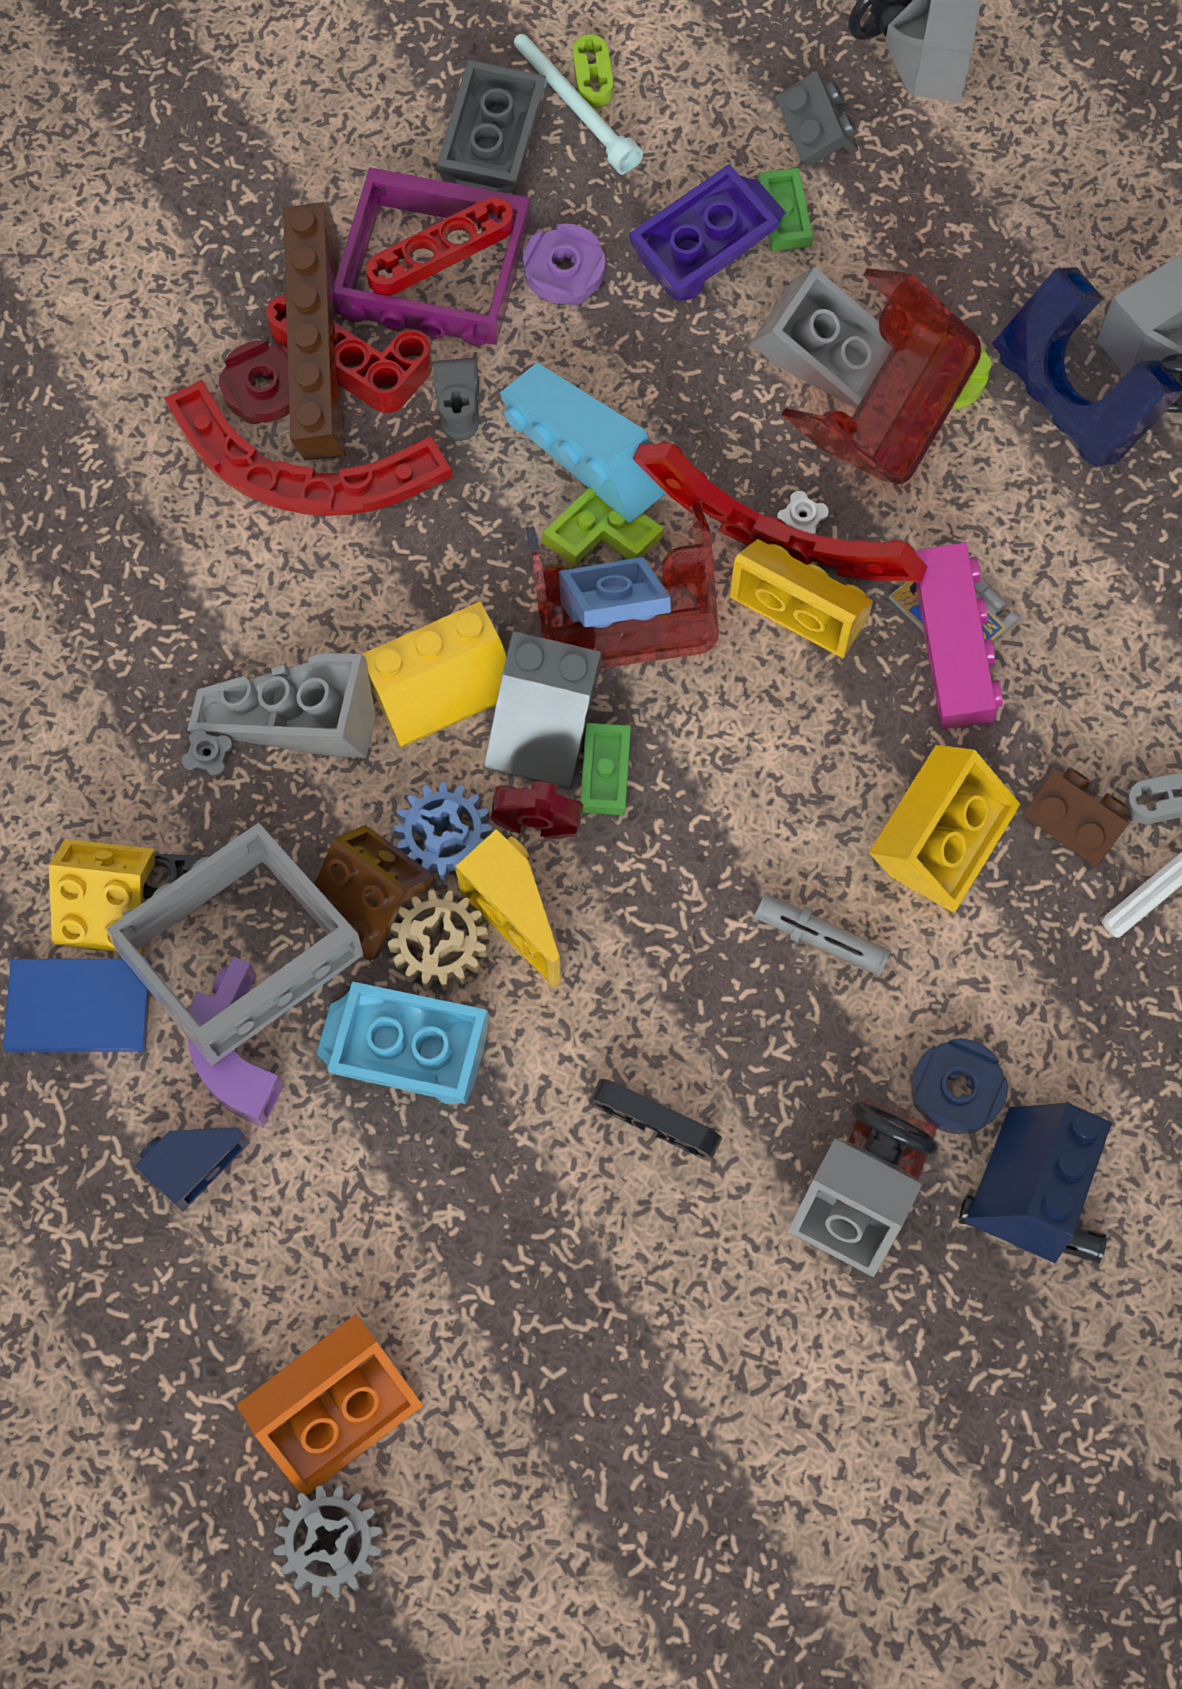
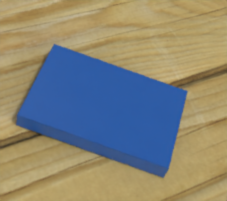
M11 959L3 1049L6 1052H146L150 991L123 959Z

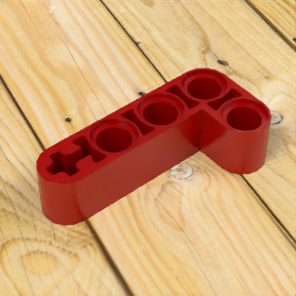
M281 295L270 301L266 309V316L273 341L280 347L281 345L287 347L286 295ZM333 322L338 384L374 409L383 413L398 411L432 372L430 343L422 332L417 330L401 332L381 353ZM412 355L419 356L416 359H406ZM351 364H360L359 366L354 368L347 367ZM385 385L394 386L391 389L387 390L380 389L382 386Z

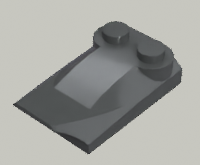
M472 60L467 61L437 162V170L444 182L510 194L517 187L536 121L543 112V97L547 87L546 76Z

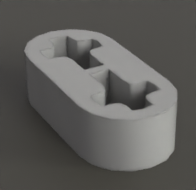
M1182 772L1137 782L1130 789L1125 800V805L1129 807L1128 815L1136 822L1142 824H1151L1182 817V796L1174 798L1175 794H1179L1182 791ZM1142 793H1146L1148 799L1161 797L1164 799L1156 802L1152 811H1148L1146 805L1137 804Z

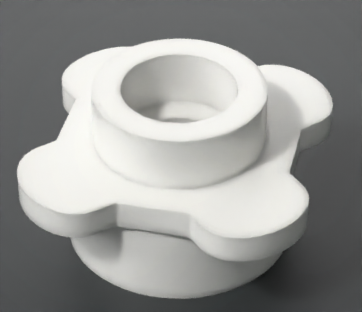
M796 491L791 494L790 503L787 508L778 512L777 518L784 521L790 527L815 534L819 522L828 517L829 511L825 504L815 503L808 499L805 492ZM805 512L807 516L802 518L799 516V513Z

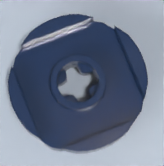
M953 1039L947 1043H941L936 1047L930 1048L920 1058L912 1076L911 1088L915 1108L929 1124L941 1131L951 1134H972L980 1131L997 1117L1007 1098V1079L1003 1075V1070L998 1065L999 1060L990 1049L969 1039ZM959 1075L967 1078L966 1086L972 1089L971 1095L962 1094L960 1098L951 1094L952 1089L947 1086V1079L955 1081Z

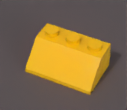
M759 539L738 553L734 560L730 598L841 658L845 657L868 620L873 600L868 598L860 588L850 584L843 585L830 578L822 568L813 564L806 565L791 557L783 547L776 544L768 545Z
M481 601L362 654L366 658L371 690L400 748L495 706L507 657L500 637Z
M935 745L868 853L890 877L955 913L1021 804L976 750Z

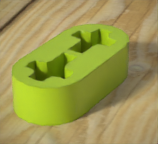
M594 34L583 35L576 39L572 49L576 87L580 95L592 108H599L607 105L613 98V74L609 50L606 41L600 36ZM593 50L595 64H588V57L585 51ZM591 78H597L601 91L593 92Z

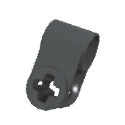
M476 357L433 361L435 391L442 430L452 440H468L476 434L479 427L477 395H479V381Z

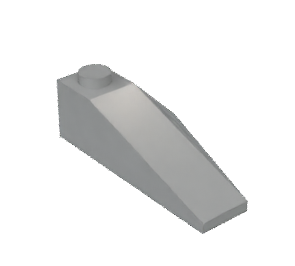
M320 653L310 656L309 662L287 667L283 664L272 667V673L251 679L242 676L197 689L187 729L191 733L197 729H202L207 735L215 737L226 735L231 740L325 756L367 757L376 716L367 662L362 654Z

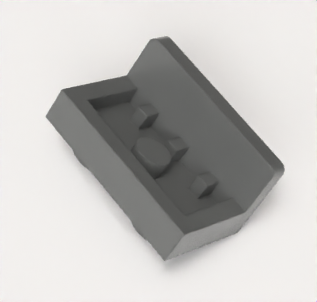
M816 70L775 96L800 159L806 166L817 163L841 147H844L850 154L859 150L853 137L858 134L857 127L851 116L847 112L844 113L840 104L845 99L834 80L828 82Z

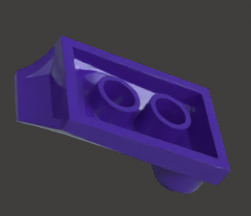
M728 164L631 231L629 238L643 265L667 294L677 300H690L699 295L703 290L706 280L776 230L786 212L757 179L740 176Z

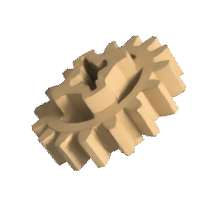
M434 889L429 890L428 901L422 902L417 896L411 898L413 909L409 911L406 908L400 907L398 916L402 923H393L390 929V933L397 937L388 941L390 952L399 953L393 959L396 969L408 966L405 973L406 980L411 983L420 976L422 977L423 988L426 990L431 987L433 980L440 982L443 991L448 990V979L455 978L461 985L465 984L464 971L466 969L478 973L480 970L475 956L486 957L488 953L487 946L480 943V941L488 939L487 927H477L483 921L482 913L479 910L469 914L471 908L470 899L466 897L456 904L454 903L453 891L450 890L445 894L444 899H437ZM434 914L423 921H419L428 915ZM454 918H457L464 924L469 936H466L464 931L456 930ZM444 925L446 940H440L438 946H435L433 953L430 939H436ZM408 944H412L414 948L421 949L423 953L422 963L412 956L408 949ZM454 957L459 958L452 964L442 966V964Z

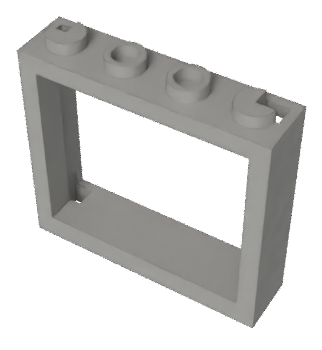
M259 822L240 836L235 834L227 845L210 857L207 856L198 860L191 867L190 871L174 882L159 887L150 899L134 910L122 913L124 917L106 929L119 955L211 1066L363 956L358 933ZM263 862L323 929L327 936L201 1026L138 949Z

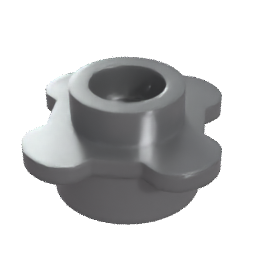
M202 729L193 731L189 736L191 744L188 753L182 756L184 768L188 771L196 769L212 777L221 775L225 770L226 753L232 749L230 738L226 735L218 737L207 735ZM205 750H210L211 754L209 756H204L203 752Z

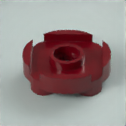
M258 340L248 342L233 350L226 358V366L222 371V375L220 374L219 376L220 390L227 407L249 424L272 422L289 414L287 347L281 345V348L269 346L268 341ZM262 375L264 379L273 378V381L265 388L254 387L257 376Z
M533 782L531 789L499 785L494 790L491 820L498 826L514 833L520 834L521 827L527 826L541 829L540 837L562 839L577 834V828H580L584 805L578 800L558 795V787L548 782Z

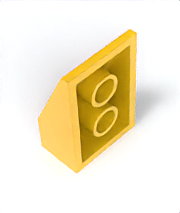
M496 829L455 866L460 895L463 898L467 897L470 899L471 906L476 911L480 910L482 916L555 988L561 983L560 956L529 861L527 860L529 853L516 838L510 836L506 839Z

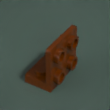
M365 824L333 839L314 885L358 933L363 956L371 961L379 956L401 904L427 891L434 875Z

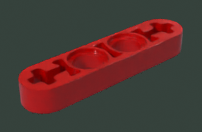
M500 197L484 199L375 254L366 264V275L370 289L376 294L386 296L397 294L505 239L511 234L514 226L511 204ZM494 215L497 219L502 218V221L496 223L493 219L488 220V216ZM481 228V233H477V229ZM456 230H463L470 235L468 241L462 244L451 243L447 237ZM421 248L428 249L434 254L432 259L424 263L414 261L411 255L414 251ZM399 260H404L406 271L404 270L403 263L399 265ZM385 270L388 274L392 273L393 276L386 279L383 274L379 275L378 272Z

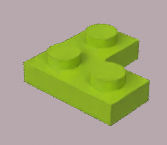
M589 487L542 532L541 542L570 564L576 566L601 540L627 559L643 557L662 539L664 528L644 513L629 523L616 510H613L600 499L596 492Z

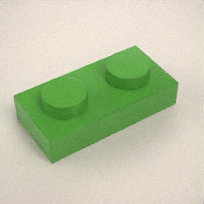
M799 168L758 173V181L786 212L780 221L779 227L768 235L771 252L812 247L813 233Z
M586 723L581 802L584 805L583 813L625 815L631 726Z

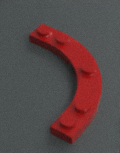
M203 380L164 398L185 439L196 455L215 475L242 494L282 510L325 516L369 512L397 504L452 477V469L432 436L373 463L340 469L339 473H315L314 468L297 466L280 460L274 462L259 454L257 449L242 438L228 423Z
M670 442L639 444L634 454L633 460L671 498L693 515L701 510L719 521L721 525L718 531L742 544L749 546L757 539L768 545L776 544L787 550L791 557L806 565L814 561L819 564L836 567L837 575L847 578L874 581L922 582L928 566L914 552V548L905 541L896 539L890 542L847 541L824 537L790 527L781 519L774 516H764L723 492L708 480L705 473L696 469L683 455L680 447Z

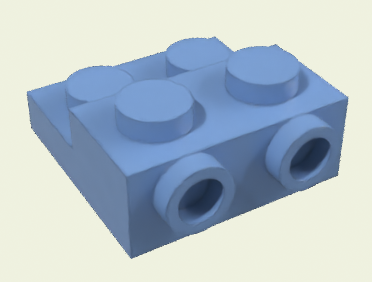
M644 557L559 571L561 604L572 622L580 621L584 627L604 628L614 622L631 619L649 620L655 617V615L671 613L670 595Z

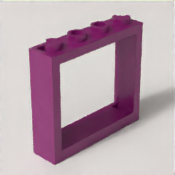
M369 167L333 286L335 314H340L343 318L352 322H361L363 319L381 322L382 325L393 330H401L404 327L417 329L433 338H441L444 335L458 337L474 346H481L485 343L497 345L531 221L530 198ZM500 197L511 204L513 213H517L513 214L514 226L489 315L355 290L380 206L448 218L484 199ZM494 215L488 216V220L493 219L496 223L502 221V218L497 219Z

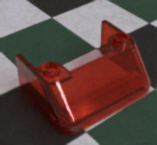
M867 268L863 276L889 299L879 318L880 334L892 347L889 355L852 417L839 410H830L823 415L788 408L784 409L781 416L821 450L884 482L903 484L915 473L976 368L981 357V343L977 335L911 273Z
M700 503L691 504L694 545L680 546L672 549L667 553L662 562L663 581L660 582L670 595L671 613L655 615V617L649 620L631 619L614 622L604 628L584 627L580 621L572 622L560 601L559 571L569 569L559 564L542 566L541 552L534 526L525 527L541 638L600 651L602 655L600 669L699 655L712 649L719 637L711 530Z

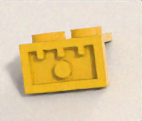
M64 839L49 863L53 944L117 952L106 929L124 917L122 913L134 910L143 903V886L155 865V849ZM144 946L138 949L140 953L142 952Z

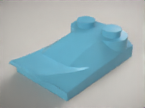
M352 981L350 991L338 1001L330 1004L316 1056L323 1060L327 1065L328 1072L432 1096L445 1104H456L458 1102L466 1104L474 1088L486 1042L489 1013L486 1009Z

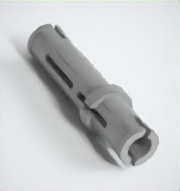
M765 893L754 916L755 920H760L790 934V940L796 943L801 939L880 977L892 950L884 949L850 931L812 915V909L804 907L801 910ZM783 916H785V917H787V918H789V919H792V920L796 921L797 923H795V922H793V921H790V920L784 918ZM804 926H807V927H809V928H811V929L817 931L818 933H816V932H814V931H812V930H810V929H808V928H806V927H804ZM826 936H828V937H830V938H832V939H835V940H837V941H839V942H841V943H843V944H845V945H848V946H850V947H852V948H854V949H856V950H858V951H860V952H862V953H859V952H857V951H855V950H853V949H851V948H848V947H846V946H844V945H842V944H840V943H838V942H836V941H833V940L827 938Z

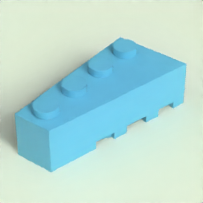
M538 362L500 392L506 408L504 416L509 425L517 432L522 431L586 487H591L600 499L613 510H616L629 523L634 521L666 494L633 460L639 444H651L646 430Z

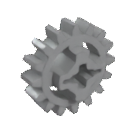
M322 1485L317 1486L316 1499L312 1501L305 1494L300 1493L297 1496L301 1508L296 1512L285 1507L282 1511L290 1520L288 1527H275L274 1533L284 1537L285 1544L273 1549L274 1555L287 1556L288 1562L283 1565L280 1572L285 1576L294 1572L298 1574L294 1583V1588L301 1591L309 1582L312 1583V1597L320 1598L325 1587H330L333 1597L340 1598L342 1596V1584L345 1583L357 1591L361 1588L357 1575L363 1572L373 1576L376 1572L368 1563L370 1556L377 1557L383 1555V1550L373 1545V1539L384 1534L383 1528L370 1527L369 1524L377 1515L376 1510L369 1508L361 1511L359 1508L364 1497L357 1493L347 1501L345 1500V1487L339 1485L335 1489L333 1497H328V1493ZM337 1507L348 1511L351 1515L344 1517L340 1521L327 1519L321 1509ZM305 1522L308 1527L306 1541L303 1546L297 1549V1534L300 1526ZM324 1529L333 1534L339 1531L342 1532L340 1534L341 1537L335 1541L338 1550L334 1554L327 1550L315 1551L318 1549L317 1546L323 1541L320 1533ZM361 1532V1550L358 1558L353 1563L349 1556L352 1539ZM319 1561L329 1563L337 1575L331 1577L317 1576L307 1568Z

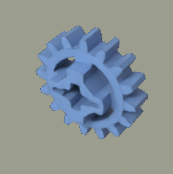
M441 782L439 792L432 793L431 789L425 785L423 786V798L419 800L411 794L407 797L411 809H398V820L403 824L394 826L393 831L395 838L401 839L396 844L399 850L406 855L408 854L411 859L430 873L438 871L441 882H446L448 871L454 870L456 873L455 866L484 841L493 830L491 825L485 824L490 820L488 808L478 810L480 797L477 794L466 799L464 786L459 785L454 793L448 792L446 782ZM463 813L471 820L474 831H470L469 826L461 823ZM445 826L451 827V832L445 831L441 837L436 836L435 830L442 831ZM414 832L418 833L419 837L426 839L424 851L415 843L413 838ZM457 851L459 852V853L456 854V855H453V856H450V857H445V856L450 855V854H452V853H455V852H457Z

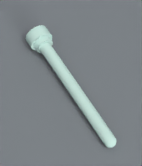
M525 34L517 35L514 39L515 47L540 75L546 76L547 83L605 145L606 154L608 155L607 159L612 167L619 174L623 175L638 166L643 157V150L634 140L618 136Z

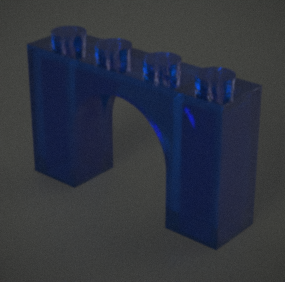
M1077 267L1055 268L991 344L999 352L1002 364L1010 371L1017 373L1026 384L1027 393L1035 401L1042 403L1053 415L1052 421L1054 425L1062 432L1069 434L1077 443L1080 455L1087 462L1096 467L1116 464L1182 395V386L1163 364L1156 359L1137 362L1110 393L1098 402L1090 401L1081 396L1073 388L1067 377L1064 360L1065 350L1072 333L1104 297Z

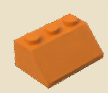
M355 1314L236 1404L254 1436L299 1493L308 1496L317 1486L322 1485L423 1407V1404L359 1316Z

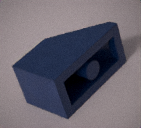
M237 1127L169 1131L163 1138L160 1136L155 1137L143 1148L139 1155L141 1160L135 1166L173 1204L184 1212L250 1142Z

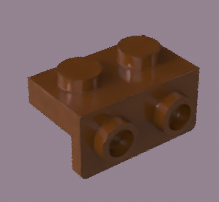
M1069 767L1065 772L1057 768L1053 770L1022 815L1095 867H1098L1124 830L1132 822L1133 819L1125 814L1129 807L1109 793H1106L1103 798L1088 788L1091 781L1077 770Z

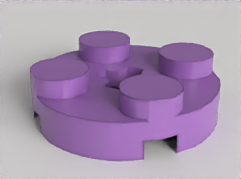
M567 223L556 225V230L544 233L543 229L535 233L526 244L523 253L526 285L536 295L547 301L558 304H581L588 296L597 291L605 276L606 259L603 250L599 246V240L586 228ZM565 258L571 259L572 267L569 269H559L554 264L555 261L563 262Z

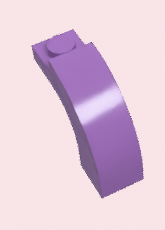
M233 957L228 969L223 967L216 976L212 992L215 993L214 998L196 991L189 1012L201 1026L249 992L256 977L251 963ZM187 1037L193 1064L216 1100L236 1116L264 1128L284 1086L279 1076L246 1062L235 1050L211 1066Z

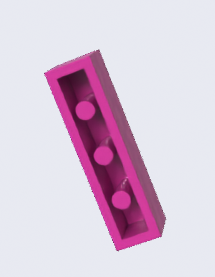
M967 542L914 550L928 566L922 582L915 583L941 729L992 723L995 719L996 707L1003 706V699L999 680L991 681L989 665H995V653L992 639H984L981 624L988 623L984 597L977 598L974 583H980L978 559L976 556L969 557Z

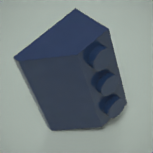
M1068 1102L1010 1107L1001 1126L965 1223L1056 1263L1074 1235L1112 1122Z

